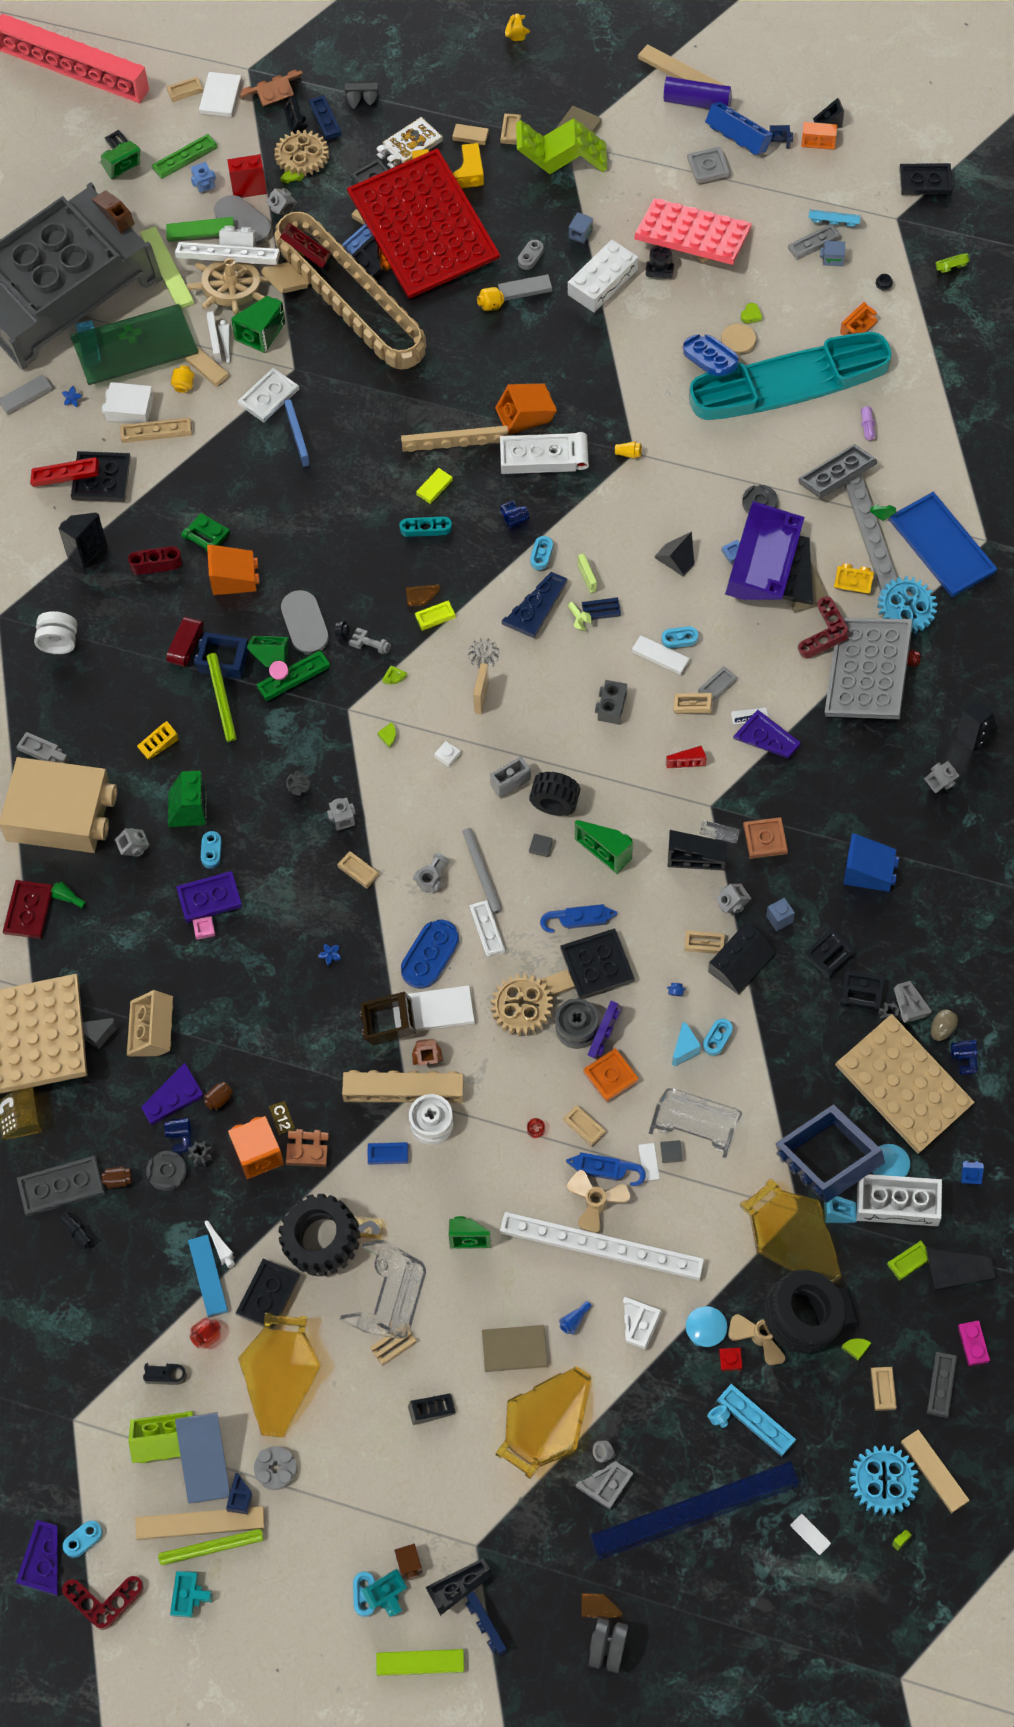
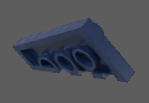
M550 572L536 586V589L531 594H528L519 606H516L508 617L502 620V625L535 638L566 586L567 578Z

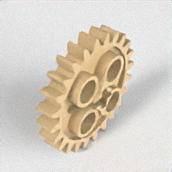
M297 130V134L291 132V136L285 134V139L280 138V143H276L275 160L277 165H280L281 170L285 169V172L290 170L291 175L294 172H297L298 176L301 172L304 176L308 172L313 175V170L319 172V167L324 168V163H327V158H329L327 142L324 141L323 137L319 138L318 133L313 135V131L307 134L306 130L303 133Z
M524 973L523 978L516 974V979L514 980L509 976L508 983L502 980L503 987L496 986L498 993L493 992L492 995L495 999L490 1000L491 1005H493L490 1010L494 1013L492 1016L494 1020H497V1025H502L503 1031L509 1028L510 1035L516 1031L518 1036L521 1035L522 1031L528 1036L529 1030L535 1034L536 1027L542 1030L541 1023L548 1024L546 1017H552V1013L549 1010H554V1006L550 1004L554 1002V999L550 997L552 992L547 990V984H542L541 978L535 981L534 975L528 979L526 973ZM512 992H518L516 997H509ZM532 993L538 994L534 999L528 998ZM510 1010L516 1011L513 1016H507ZM535 1012L533 1017H526L527 1013Z

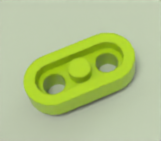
M968 253L959 254L937 261L936 268L943 273L950 271L951 267H964L970 261Z

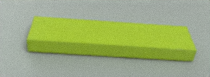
M464 1650L376 1653L377 1676L464 1673Z

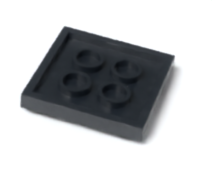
M77 451L76 461L97 457L99 460L98 476L73 480L71 499L125 502L131 461L130 453Z
M615 928L560 945L561 953L579 999L635 982Z

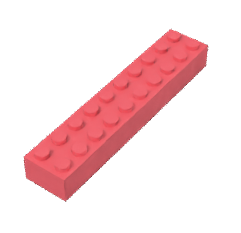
M0 15V51L139 104L149 91L146 70L141 64L133 63L125 58L117 57L111 53L29 24L26 21L18 20L12 16Z

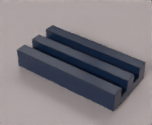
M618 597L582 602L583 612H599L591 613V620L621 616Z

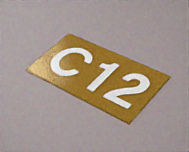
M285 1101L269 1106L279 1134L295 1129Z

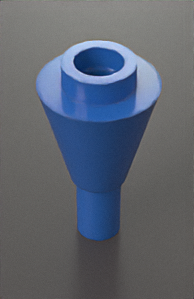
M586 1301L579 1309L560 1318V1329L566 1334H574L584 1314L592 1305Z

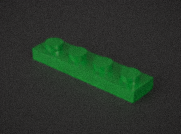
M320 650L288 667L289 672L285 679L275 680L271 676L256 684L267 702L330 668V663Z

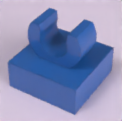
M964 1161L962 1163L961 1183L982 1184L983 1163Z

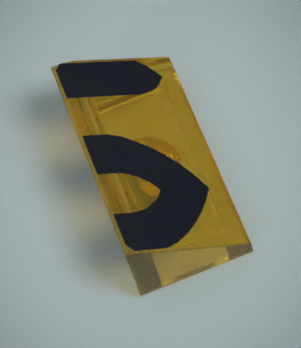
M354 1216L358 1221V1229L362 1238L381 1239L383 1219Z

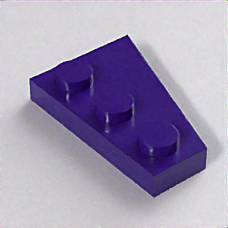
M758 709L733 736L735 740L787 759L801 746L797 739Z
M610 1001L587 1054L593 1059L597 1060L599 1056L603 1055L606 1047L604 1044L607 1038H610L613 1026L620 1016L622 1007L614 1001Z
M36 1520L16 1584L57 1596L56 1525Z

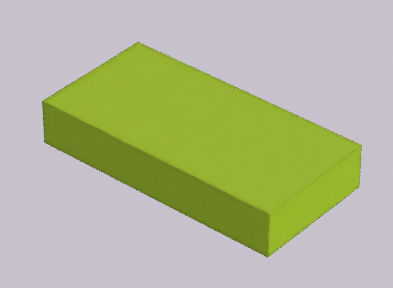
M919 1241L887 1263L899 1281L927 1263L926 1247L922 1241Z

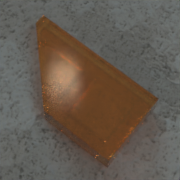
M440 585L406 587L408 606L426 605L438 593Z
M582 1594V1617H622V1612L604 1594Z

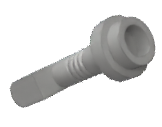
M360 628L356 629V634H353L352 639L348 643L350 646L361 649L363 644L377 648L381 654H387L391 647L388 640L382 639L379 642L368 638V631Z

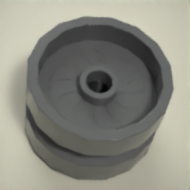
M576 998L564 1002L557 1010L555 1029L557 1037L562 1044L569 1048L580 1049L593 1043L599 1029L598 1012L593 1004L587 1000Z
M598 1618L596 1629L593 1631L588 1667L600 1669L604 1656H608L607 1671L619 1673L628 1624L618 1622L614 1627L613 1635H609L610 1621Z

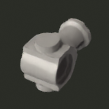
M435 853L431 864L426 865L421 870H417L413 877V880L416 881L417 886L423 892L434 894L435 891H439L442 885V881H440L442 877L441 871L449 864V860L439 853ZM426 879L432 880L429 883L423 882Z

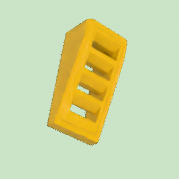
M166 721L137 747L147 760H150L179 739L176 731ZM148 745L152 749V751L150 752L146 748V746Z

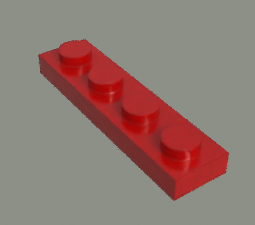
M97 457L32 468L30 484L33 487L98 476L99 460Z

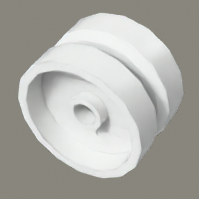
M62 612L42 613L37 618L35 646L51 654H66L73 651L78 625L76 619Z
M427 1094L417 1098L412 1103L409 1110V1122L414 1138L427 1145H437L446 1141L454 1127L452 1108L449 1102L442 1096Z

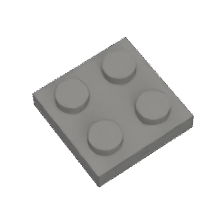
M720 147L687 154V159L697 184L729 177L730 172Z

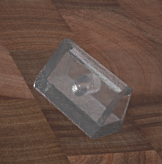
M703 820L700 835L736 844L739 841L740 830Z

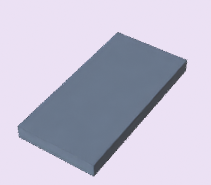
M218 1412L175 1419L188 1504L229 1497L230 1487Z

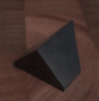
M835 99L813 118L814 123L837 124V129L842 128L844 110L840 99Z
M692 531L666 543L655 555V559L683 577L695 563Z

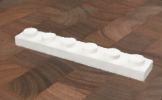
M178 242L175 256L182 259L224 261L227 258H232L235 263L277 265L280 250Z

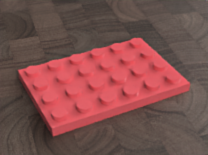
M654 198L635 232L634 239L733 265L751 230L752 223Z

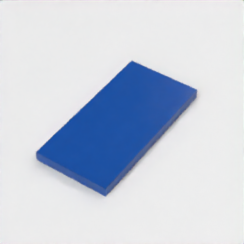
M934 491L889 517L892 525L952 598L997 573V567Z

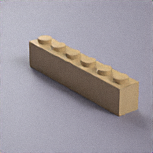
M357 1070L343 1072L342 1095L344 1102L413 1103L423 1095L435 1094L442 1096L449 1103H463L464 1079L463 1073L457 1071H450L448 1073H439L437 1071H429L428 1073H419L418 1071H409L408 1073L389 1071L388 1073H380L379 1071L372 1070L368 1073H362Z

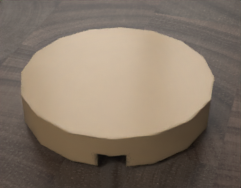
M732 324L723 330L721 342L737 355L747 354L756 344V335L753 329L747 325Z

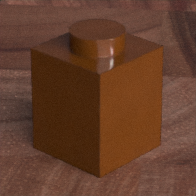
M415 1543L394 1550L402 1579L413 1580L423 1573Z

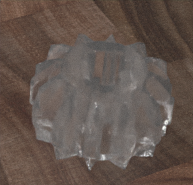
M480 638V642L474 640L473 646L469 647L468 658L471 660L472 666L477 665L478 669L481 663L494 667L495 662L499 660V649L496 647L495 642L490 643L489 638L486 641Z

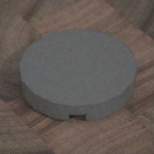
M766 485L750 486L745 490L742 497V506L747 513H749L753 501L774 508L778 506L776 492Z
M162 1151L149 1160L146 1167L147 1177L151 1185L156 1189L162 1191L173 1190L184 1182L187 1175V1166L183 1158L176 1152Z

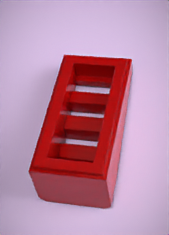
M700 745L666 756V767L705 766L707 757L703 747Z

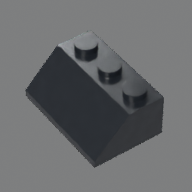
M96 512L69 516L58 528L67 558L83 569L107 545L101 520Z
M745 922L709 962L708 972L739 995L775 955V951L762 933Z

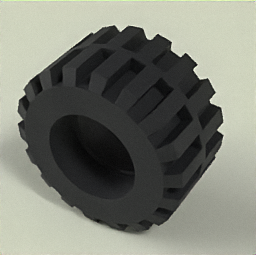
M541 772L535 776L529 801L536 809L544 813L567 816L575 811L581 788L576 783V780L567 775L557 772Z

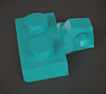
M395 1569L361 1591L371 1610L381 1606L382 1609H385L388 1616L391 1617L402 1611L397 1601L399 1599L397 1594L407 1589V1586L399 1571Z
M176 1571L170 1616L193 1618L194 1606H199L200 1602L212 1603L213 1594L211 1591H201L202 1586L197 1585L198 1573Z

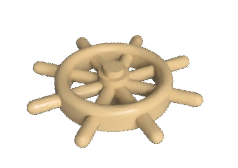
M227 258L224 261H216L209 266L197 262L195 267L203 271L202 282L189 283L186 287L188 290H203L204 295L208 298L202 304L203 309H208L215 303L221 306L232 307L233 313L237 315L240 305H244L253 299L259 301L265 297L258 293L260 283L270 281L265 276L259 275L258 270L254 267L256 264L235 263L234 259ZM213 277L218 279L216 281H210Z

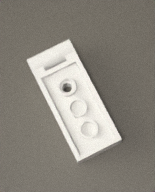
M586 433L500 436L501 474L576 471V469L584 470L589 467Z

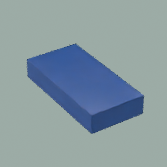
M408 1142L368 1143V1165L408 1164Z

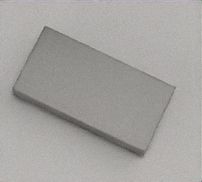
M723 666L698 689V693H712L713 703L737 681V676Z

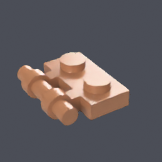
M303 1129L288 1131V1139H296V1143H287L286 1165L326 1167L328 1146L320 1145L321 1140H329V1133L321 1132V1130L305 1132ZM303 1139L314 1140V1144H302Z

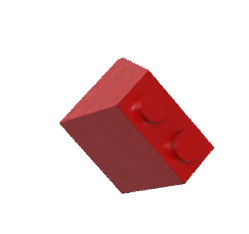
M261 154L227 159L233 195L245 198L267 194Z

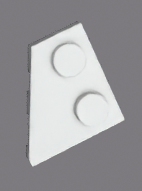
M624 1297L626 1342L646 1350L662 1312L657 1308Z

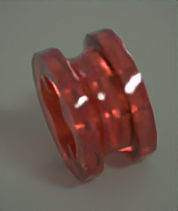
M539 1118L531 1119L527 1124L528 1135L532 1138H540L544 1135V1122ZM535 1124H537V1127H541L538 1132L530 1128H533Z

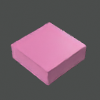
M212 916L193 920L196 940L215 936Z

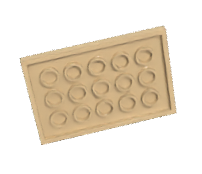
M892 1014L835 1064L917 1154L974 1103L967 1093Z

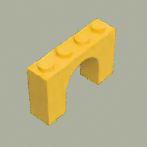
M479 144L462 145L463 165L457 171L452 172L461 188L484 186ZM429 150L412 151V159L428 153Z

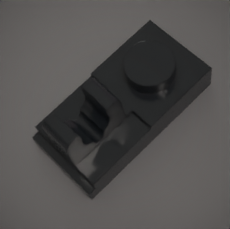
M290 97L284 106L290 132L296 133L298 129L306 130L308 124L304 123L306 117L300 114L297 98Z

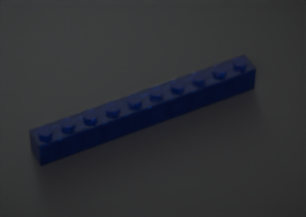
M790 1461L591 1534L590 1541L599 1561L797 1488L799 1480Z

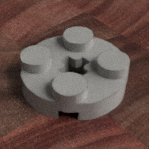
M273 1446L259 1452L254 1463V1473L259 1483L265 1488L281 1490L287 1487L296 1476V1461L289 1450ZM274 1463L281 1466L277 1473H273L270 1469V1466H273Z

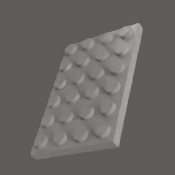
M843 618L850 634L847 640L834 646L825 717L900 719L913 626L912 619Z

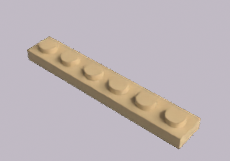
M497 426L401 436L403 452H413L416 450L500 443V436H508V427Z

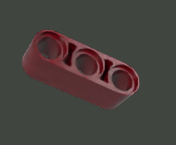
M169 546L132 552L128 556V562L133 574L142 575L176 570L181 567L182 558L177 547Z
M186 616L183 618L166 657L168 663L182 667L187 666L202 633L203 621Z

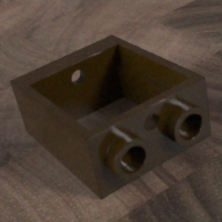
M405 991L361 1003L359 1015L364 1027L362 1029V1036L371 1045L416 1034L412 999ZM399 1006L401 1027L375 1034L373 1013Z

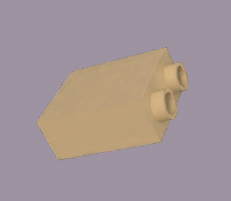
M17 757L0 818V828L4 838L9 842L95 853L97 841L106 840L108 835L109 819L104 817L106 806L114 807L117 785L110 784L106 769Z

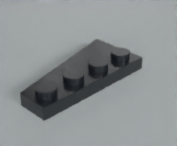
M799 536L782 599L813 605L809 537Z

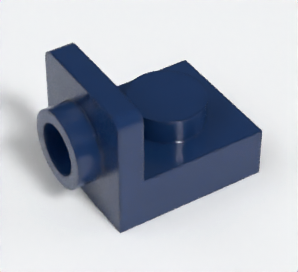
M770 125L769 131L773 133L770 142L786 141V149H790V142H793V132H790V125Z

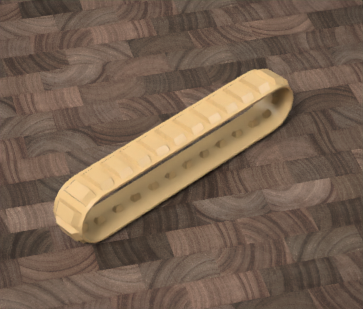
M291 212L280 219L275 226L276 232L274 236L277 249L280 250L283 258L290 262L298 273L302 274L306 282L311 284L318 294L322 295L328 305H331L333 310L339 316H342L343 320L350 327H353L354 332L363 338L370 348L374 349L375 354L384 360L386 364L396 369H409L419 363L425 355L426 338L424 332L419 328V324L413 318H410L402 307H399L395 299L389 296L387 291L381 285H378L371 275L366 273V270L356 262V259L350 253H347L346 249L336 242L335 238L314 217L304 212ZM288 223L293 224L302 232L309 233L324 248L329 250L331 255L406 331L414 340L415 345L406 350H396L386 345L291 245L280 238Z

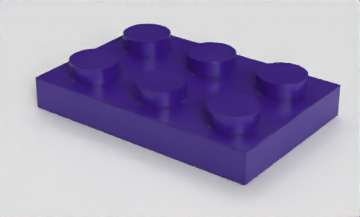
M232 871L176 886L186 923L242 907Z

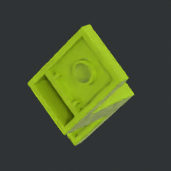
M575 118L545 136L536 132L522 120L516 123L517 150L547 173L555 172L580 156L601 172L607 170L606 142Z

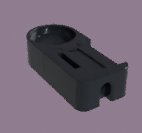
M146 1363L144 1365L145 1374H143V1380L146 1384L180 1385L186 1380V1371L180 1364L166 1363V1366H149ZM179 1369L182 1371L180 1379L174 1380L171 1378L173 1370Z

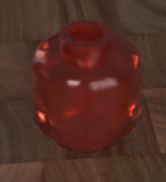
M202 1318L191 1327L189 1338L197 1348L207 1349L220 1339L219 1330L221 1327L214 1319Z

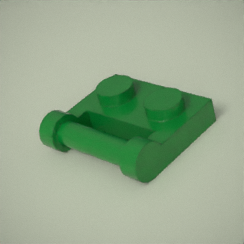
M200 513L191 525L183 530L181 537L193 541L208 552L207 545L220 546L230 534V530ZM194 532L200 534L201 536L207 538L212 542L209 543L203 540L202 538L195 535Z

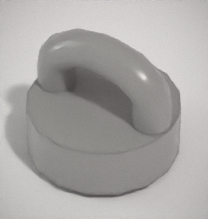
M597 1441L593 1446V1456L596 1461L608 1462L614 1459L615 1452L608 1441Z

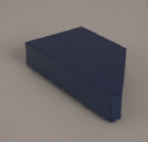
M235 1473L226 1510L227 1512L248 1515L253 1495L239 1473Z

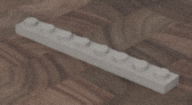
M860 474L844 485L881 591L886 583L889 584L892 579L896 582L897 577L876 516L870 512L872 504Z

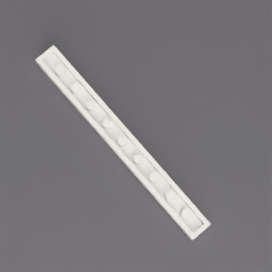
M508 1212L504 1213L500 1228L501 1234L694 1280H700L704 1263L703 1258Z

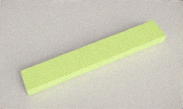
M156 226L141 231L140 236L142 240L152 245L163 281L178 310L193 305L194 300Z

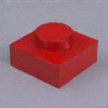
M740 1348L719 1349L721 1371L742 1370Z

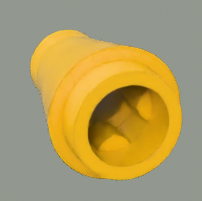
M637 441L615 445V455L634 459L641 457L642 445L637 443Z

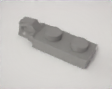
M28 732L24 734L17 745L19 751L42 761L65 764L69 761L67 755L62 753V749L58 745Z

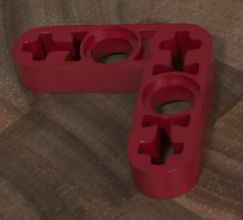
M822 597L817 603L818 609L828 628L799 643L798 651L803 658H811L847 640L850 633L847 625L831 597ZM825 604H827L830 608L828 612L824 606ZM830 617H838L835 622H829ZM824 637L828 638V641L826 643H819L820 639Z
M130 1576L124 1580L103 1604L79 1581L74 1579L64 1583L62 1592L96 1628L106 1630L142 1594L144 1585L137 1576ZM131 1582L133 1584L138 1582V1589L136 1591L132 1589L128 1593V1595L131 1597L128 1600L123 1593H121L122 1590H124L127 1593L130 1590L129 1584ZM77 1585L76 1591L81 1595L79 1599L73 1593L68 1595L70 1592L69 1586L75 1587ZM117 1597L124 1599V1605L119 1609H115L112 1606L113 1600ZM91 1599L93 1600V1607L87 1611L83 1610V1601ZM108 1606L115 1615L112 1616L109 1613L106 1616L107 1622L105 1624L102 1622L98 1624L100 1621L98 1617L100 1615L105 1616L108 1613L107 1609H105Z

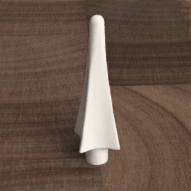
M221 320L220 325H217L218 332L223 344L226 362L230 363L229 324H227L226 320Z
M205 1221L222 1265L226 1263L228 1268L235 1265L233 1252L218 1236L210 1222Z

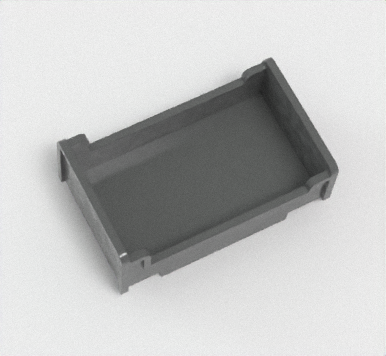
M92 182L87 184L86 189L69 201L64 196L60 197L0 239V347L21 370L25 369L27 364L38 356V349L137 278L144 288L163 280L152 245L149 242L145 243L131 227L120 234L93 203L92 199L99 194L96 192Z

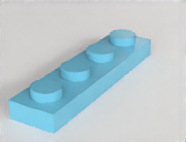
M732 1384L717 1399V1402L725 1405L732 1415L781 1457L795 1443L796 1439Z

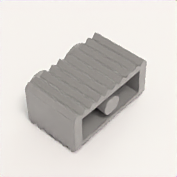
M520 756L519 759L516 758V760L506 764L503 768L500 767V770L497 769V771L490 773V784L498 797H502L531 780V769Z

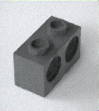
M605 680L604 687L601 686L599 691L601 700L596 703L595 713H598V721L620 725L627 696L626 683Z

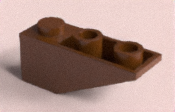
M105 190L92 199L93 203L120 234L135 225L130 210L121 200Z

